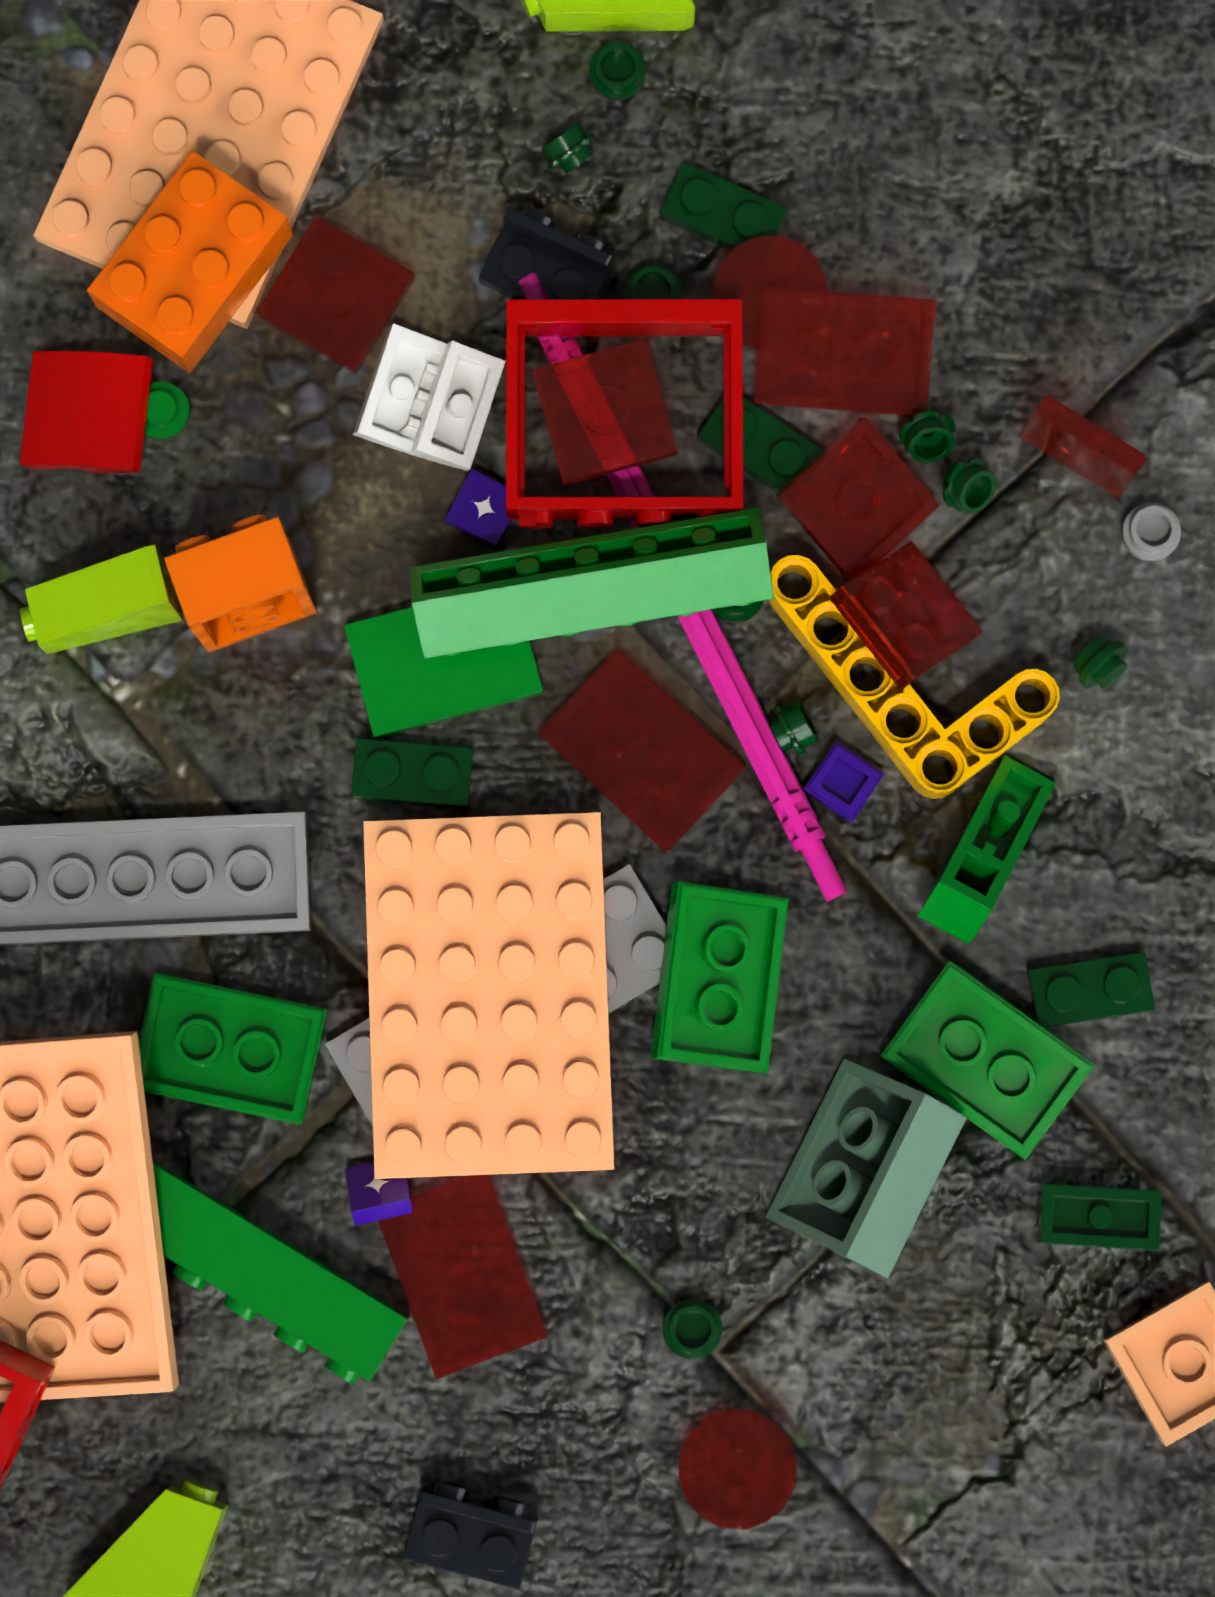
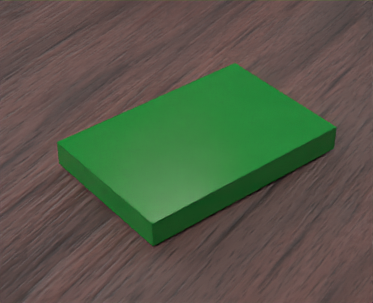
M413 607L344 625L374 739L544 694L530 641H524L513 646L501 645L466 651L455 656L443 655L424 659Z
M680 881L672 882L651 1059L768 1074L789 898Z
M951 959L946 963L881 1053L882 1058L1024 1160L1027 1159L1095 1066V1062Z
M154 973L138 1042L144 1092L303 1125L328 1010Z

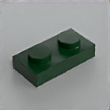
M684 162L660 211L659 219L764 266L789 209Z
M743 397V471L794 504L824 460L827 452ZM723 400L697 438V441L723 457Z
M356 738L351 797L352 799L469 809L474 749Z
M1145 952L1026 971L1034 1019L1046 1028L1155 1010Z
M1040 1184L1037 1243L1159 1251L1162 1191Z

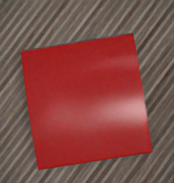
M33 351L19 465L33 470L82 469L93 474L140 473L153 359L141 355L108 352Z

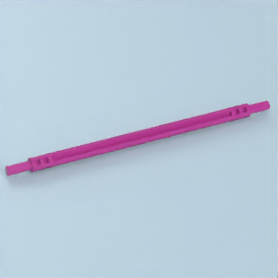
M531 273L526 278L518 281L527 300H549L536 273ZM537 337L617 497H656L576 337ZM629 520L633 529L639 528L636 526V520ZM713 610L699 611L688 616H677L794 851L802 852L826 902L847 893L848 891L822 841L827 836L783 749L776 740L769 721Z

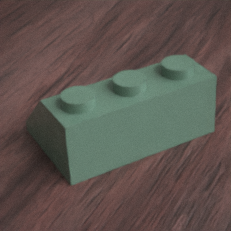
M843 1059L772 1202L766 1218L885 1278H889L965 1123L966 1117L924 1092Z

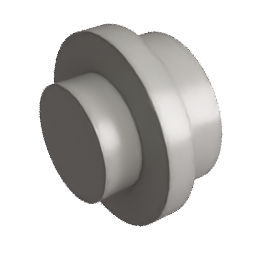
M1144 503L1135 507L1125 518L1122 526V538L1128 551L1135 557L1144 561H1158L1166 558L1176 549L1181 538V526L1175 513L1168 507L1159 503Z

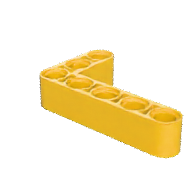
M788 555L778 560L772 567L771 580L774 599H769L772 608L912 787L924 797L940 799L952 794L1043 724L1057 708L1060 695L1055 679L1045 671L1026 669L1016 674L944 729L816 564L809 558L800 555ZM787 573H797L807 580L810 591L800 599H791L780 592L777 581ZM823 618L837 620L845 630V639L836 645L824 644L816 638L813 626ZM858 664L871 665L878 670L881 676V685L873 691L859 690L850 679V670ZM1022 685H1031L1040 690L1044 697L1043 710L1038 713H1029L1022 710L1016 702V689ZM902 709L912 714L917 724L916 733L908 738L894 736L886 725V716L889 712ZM977 720H985L993 724L998 731L999 740L997 746L988 749L976 746L969 736L970 724ZM938 755L948 760L953 770L951 781L946 784L930 782L923 773L922 764L924 759L929 756Z

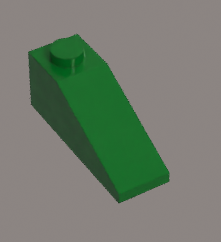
M1005 755L940 871L918 917L969 945L991 913L1056 783Z

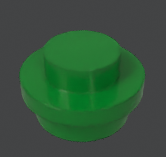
M150 383L144 435L154 440L171 439L180 434L189 421V402L182 390L171 383Z

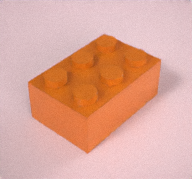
M192 150L87 291L99 310L190 374L293 237V233L287 216Z
M259 514L245 518L232 525V534L212 541L209 535L190 538L175 546L177 554L164 558L188 626L208 653L317 614L295 551L279 517L267 520L265 514Z

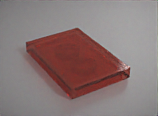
M761 287L752 403L913 415L918 411L927 410L936 300Z
M619 649L538 733L540 738L665 854L679 842L746 770V767Z
M489 1175L465 1176L412 1196L413 1213L378 1220L436 1379L548 1337Z

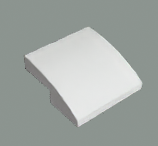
M393 323L387 329L353 435L423 459L468 471L471 468L506 361L455 341L447 344Z

